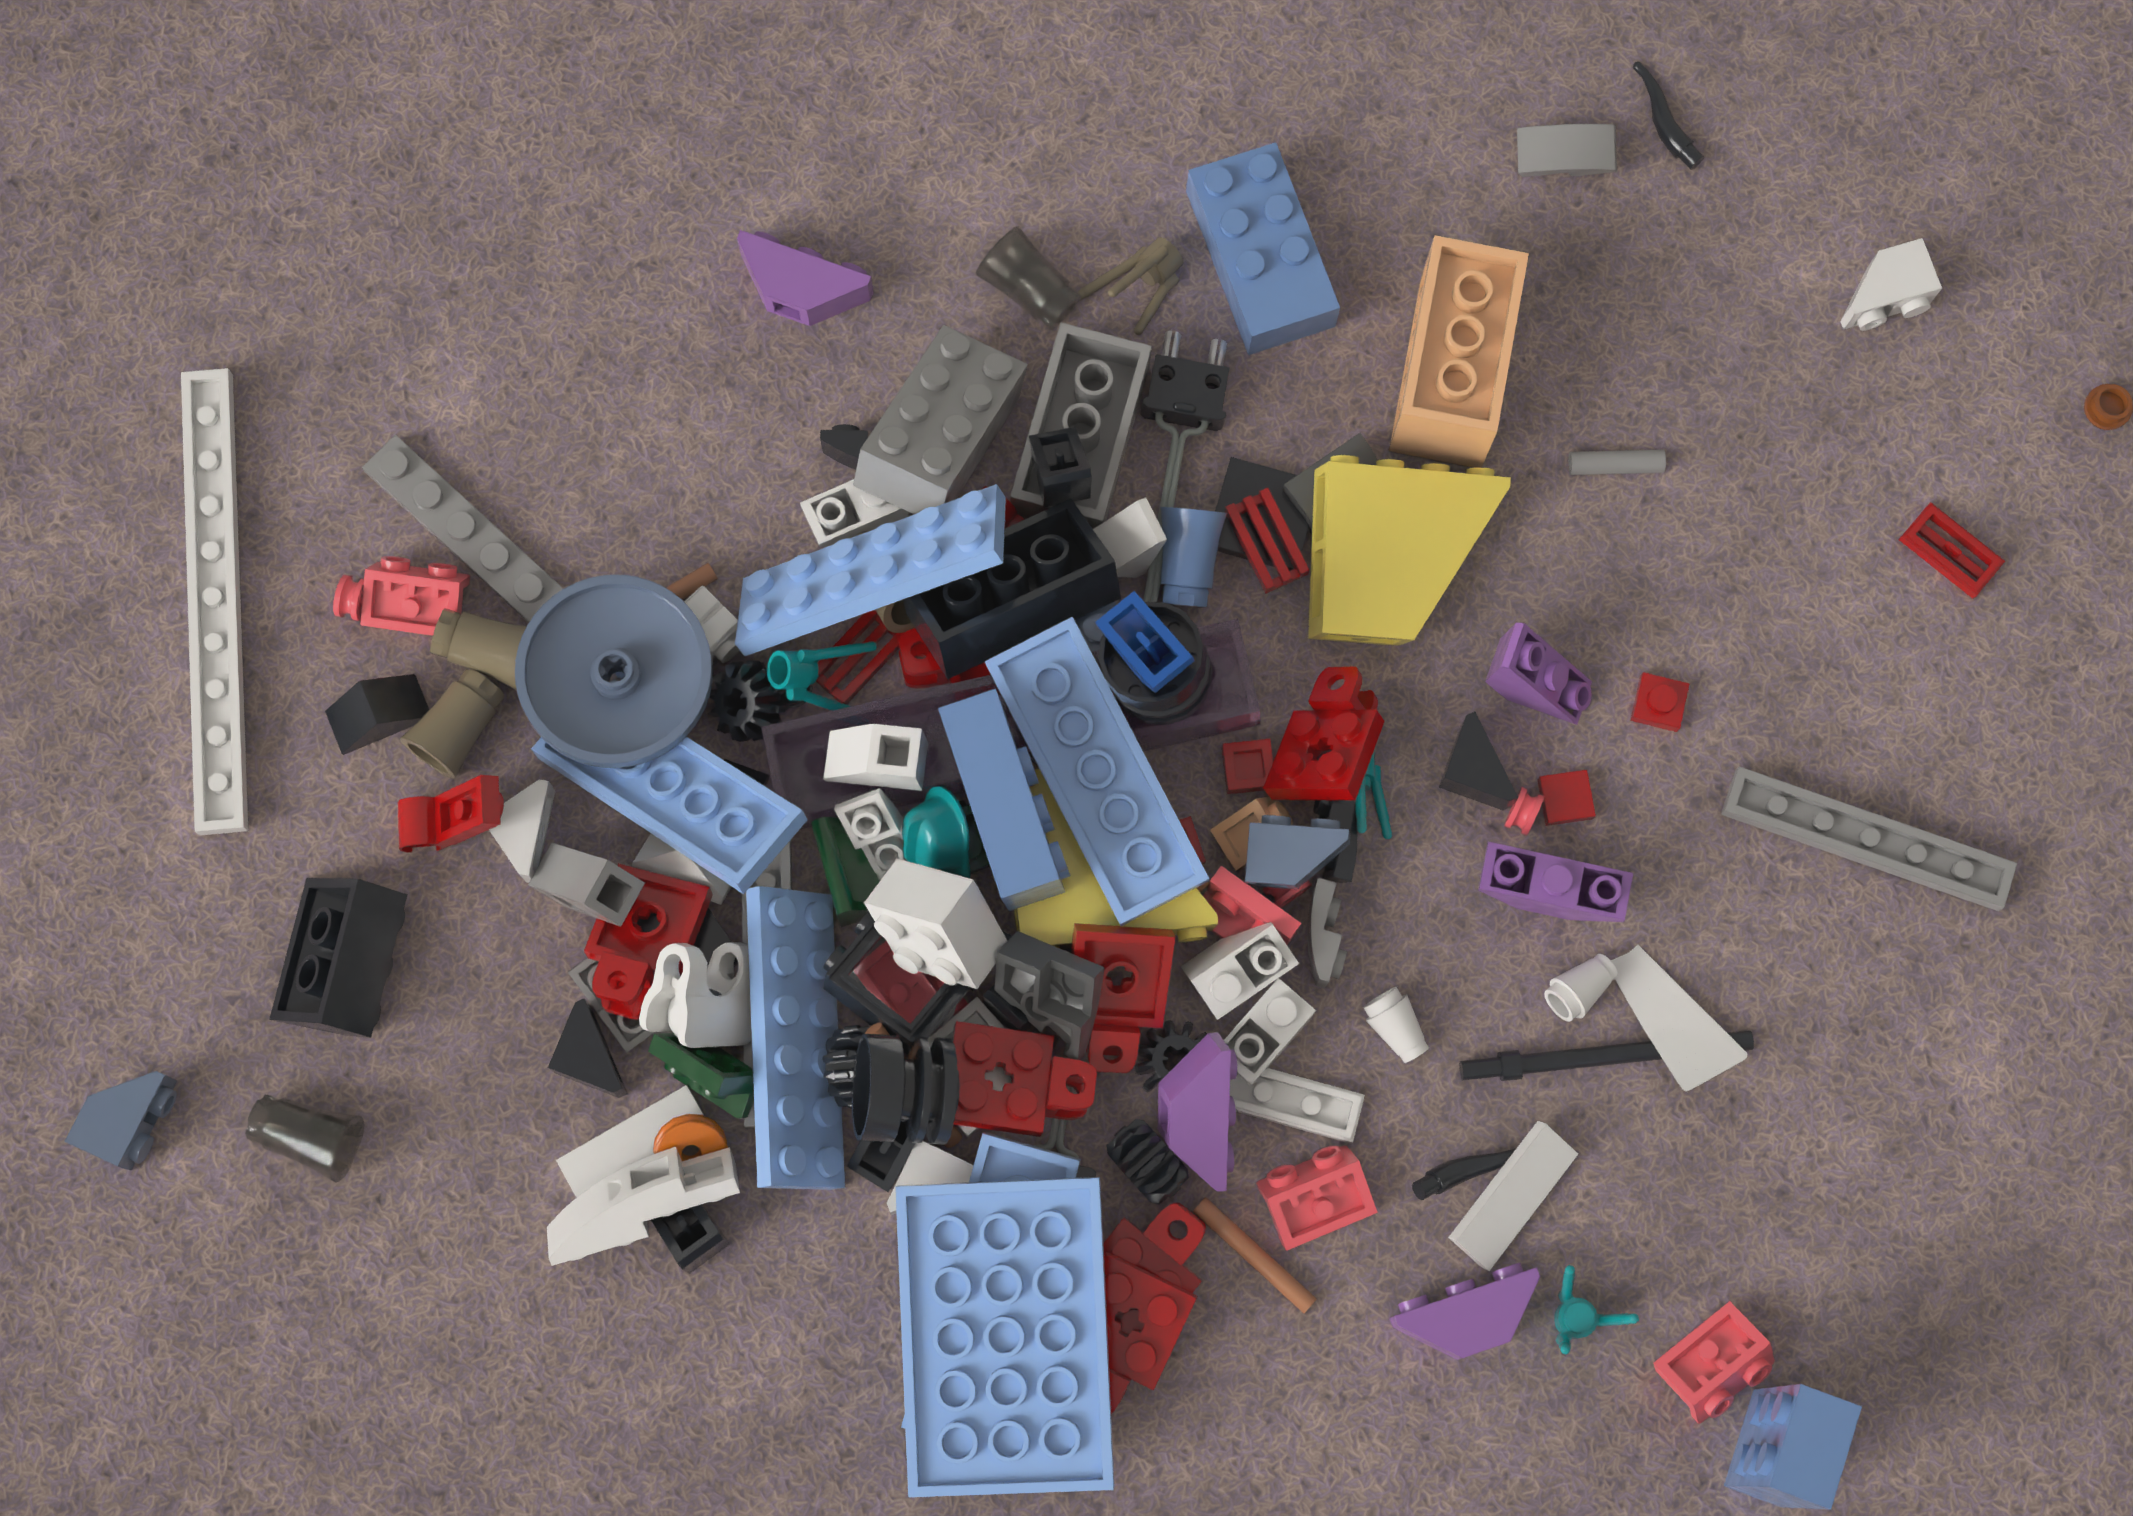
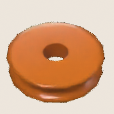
M685 1114L671 1119L661 1127L654 1140L653 1153L656 1154L676 1147L681 1161H685L728 1148L724 1130L715 1120L704 1115ZM689 1145H695L700 1149L698 1153L692 1156L682 1153L683 1149Z

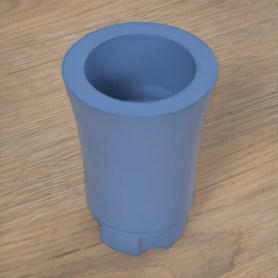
M1160 507L1162 530L1167 538L1162 546L1160 584H1165L1163 586V602L1176 605L1207 607L1209 595L1207 588L1212 589L1219 539L1227 513Z

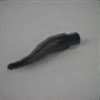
M1635 62L1633 68L1643 79L1649 93L1653 123L1661 141L1676 159L1680 158L1690 170L1694 169L1704 159V156L1693 145L1694 141L1675 122L1666 97L1652 74L1642 63Z
M1516 1148L1498 1153L1473 1155L1447 1161L1427 1171L1424 1177L1413 1182V1192L1420 1200H1424L1433 1194H1441L1464 1181L1503 1167Z

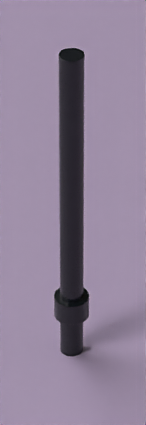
M1750 1030L1728 1033L1745 1051L1753 1050L1754 1039ZM1651 1041L1521 1055L1519 1050L1502 1051L1497 1053V1057L1460 1061L1459 1068L1462 1081L1500 1077L1501 1081L1522 1079L1523 1074L1661 1060L1662 1057Z

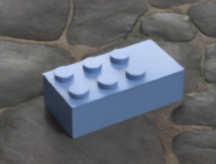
M1277 143L1265 145L1188 170L1186 193L1247 354L1251 355L1334 328L1337 323L1340 306Z
M996 689L938 708L1000 897L1008 911L1065 893L1062 879L1070 877V873L1058 841L1050 844L1048 842L1046 833L1055 829L1042 793L1035 796L1032 794L1030 786L1039 783L1026 746L1017 749L1004 707Z
M1803 1384L1754 1389L1724 1486L1781 1508L1831 1510L1862 1406Z

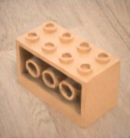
M1434 235L1420 279L1389 451L1468 467L1482 468L1498 431L1529 253Z

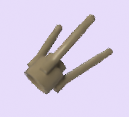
M1158 237L1147 248L1142 246L1132 257L1068 298V302L1071 305L1078 303L1134 268L1108 290V295L1110 297L1117 296L1138 278H1141L1150 286H1154L1156 283L1160 284L1134 328V333L1140 335L1153 318L1167 293L1180 281L1175 272L1183 265V258L1171 242L1165 238Z

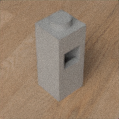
M551 843L528 885L568 909L621 927L645 883L607 859Z

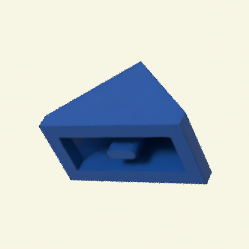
M1135 591L1095 622L1137 678L1155 693L1195 661L1193 656Z

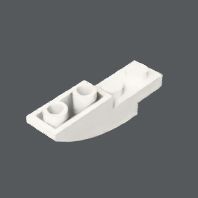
M673 1147L636 1161L600 1180L566 1206L547 1226L548 1256L551 1265H557L570 1260H579L593 1253L617 1246L629 1245L636 1240L649 1237L648 1220L670 1216L684 1209L708 1202H717L725 1197L740 1193L736 1163L730 1147L685 1161H681L677 1148Z

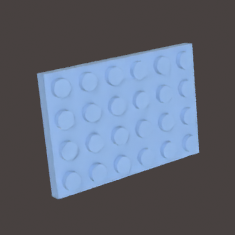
M1100 1177L896 1186L908 1497L1114 1490Z

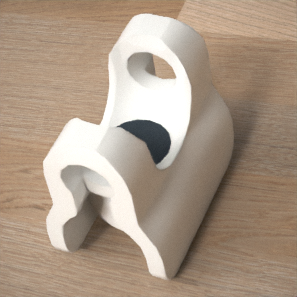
M729 942L720 945L713 951L708 968L707 961L699 948L687 943H673L666 946L659 954L653 984L645 995L641 1006L639 1022L642 1029L649 1032L672 1031L680 1043L689 1048L748 1044L752 1040L748 945L741 942ZM735 958H737L738 960V972L736 977H734ZM680 959L683 963V972L681 976L679 973Z

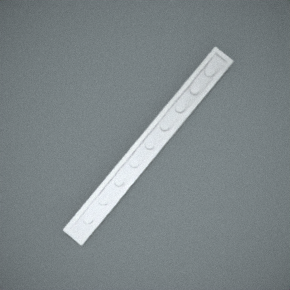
M228 368L181 372L195 832L199 835L248 831L233 374Z

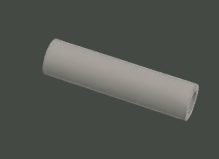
M1664 449L1569 452V475L1664 473L1666 454Z

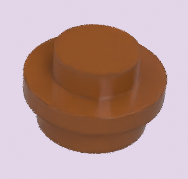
M2116 384L2099 385L2085 399L2084 411L2086 417L2094 426L2100 429H2118L2132 415V398L2129 392L2122 386Z

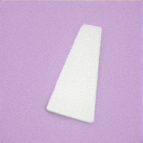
M1639 945L1629 953L1611 960L1618 972L1615 980L1651 1042L1684 1091L1692 1090L1747 1058V1052Z

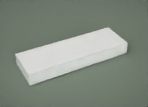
M1267 1068L1251 1086L1238 1074L1236 1079L1230 1080V1096L1234 1099L1236 1112L1346 1143H1353L1365 1097L1364 1094Z
M685 1085L560 1157L556 1162L577 1198L587 1189L614 1172L653 1155L655 1137L661 1127L671 1119L685 1114H704L689 1087Z
M1537 1121L1448 1238L1479 1266L1490 1271L1578 1156V1153L1546 1123Z

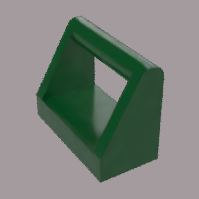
M822 817L813 820L811 826L840 926L844 927L858 923L868 912L864 902L879 883L877 874L871 867L862 848H854L839 818Z

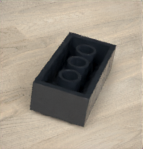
M1070 498L1005 528L1002 564L905 598L903 602L908 618L946 678L950 679L1071 617L1076 620L1121 599L1115 560Z

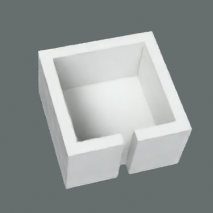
M896 859L864 902L875 921V929L886 939L894 953L893 959L898 966L912 974H916L919 971L936 976L948 985L958 983L978 989L996 964L997 952L1007 942L978 886L970 878Z

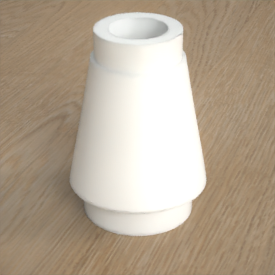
M1597 954L1594 958L1551 979L1550 987L1544 993L1545 999L1550 1008L1561 1019L1570 1022L1575 1017L1583 1018L1611 984L1612 980L1618 976L1617 969L1609 958L1603 954Z
M1397 987L1385 991L1363 1007L1369 1016L1366 1022L1401 1057L1404 1063L1417 1058L1429 1049L1408 995L1402 996Z

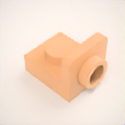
M1270 797L1256 798L1210 829L1235 871L1246 867L1250 822L1261 823L1263 815L1291 818L1281 802L1273 801Z

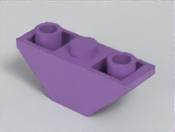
M740 230L737 237L740 253L767 311L812 326L871 300L873 295L872 278L861 267L848 262H843L841 265L824 260L820 253L807 247H798L796 250L784 246L777 238L765 232L757 231L753 235Z
M1516 622L1500 638L1485 682L1506 700L1577 725L1581 712L1590 704L1592 695L1590 686L1592 681L1525 623ZM1565 709H1573V714L1571 715Z
M1488 842L1478 891L1514 908L1562 919L1624 922L1633 873Z
M1218 1032L1208 1033L1159 1082L1157 1129L1169 1149L1217 1192L1227 1191V1173L1233 1172L1234 1152L1231 1143L1228 1142L1229 1126H1234L1236 1121L1235 1103L1233 1097L1230 1096V1080L1237 1077L1235 1051L1228 1047Z
M1521 1263L1507 1266L1492 1272L1495 1282L1476 1288L1474 1279L1466 1280L1446 1287L1445 1290L1448 1298L1429 1304L1427 1295L1399 1303L1398 1307L1401 1314L1389 1319L1394 1329L1456 1360L1511 1342L1540 1279L1538 1269L1536 1267L1523 1272Z

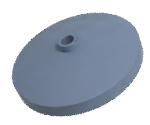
M602 575L587 578L556 593L540 607L528 623L521 637L515 660L517 694L521 706L536 732L547 744L564 756L579 763L602 768H622L643 764L660 757L676 747L693 730L707 706L713 682V662L710 646L703 627L693 611L681 598L662 585L629 575ZM623 672L625 674L622 680L617 681L614 679L609 682L610 677L614 673Z

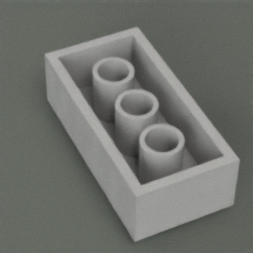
M1060 322L1010 495V502L1016 508L1018 515L1029 518L1053 507H1043L1029 435L1076 427L1091 468L1092 482L1091 498L1074 501V503L1092 529L1107 521L1151 361V345Z
M943 325L861 447L853 486L912 514H917L925 508L936 507L957 499L1020 397L1028 364Z

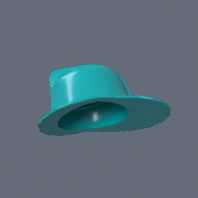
M943 786L932 787L927 792L925 801L912 808L903 818L904 858L908 862L970 878L968 856L969 829L966 816L959 801L951 791Z

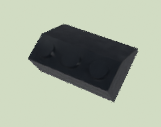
M306 878L269 1020L345 1036L371 1038L373 1029L380 1018V1001L386 979L392 971V954L397 934L405 920L404 907L408 894L355 878Z

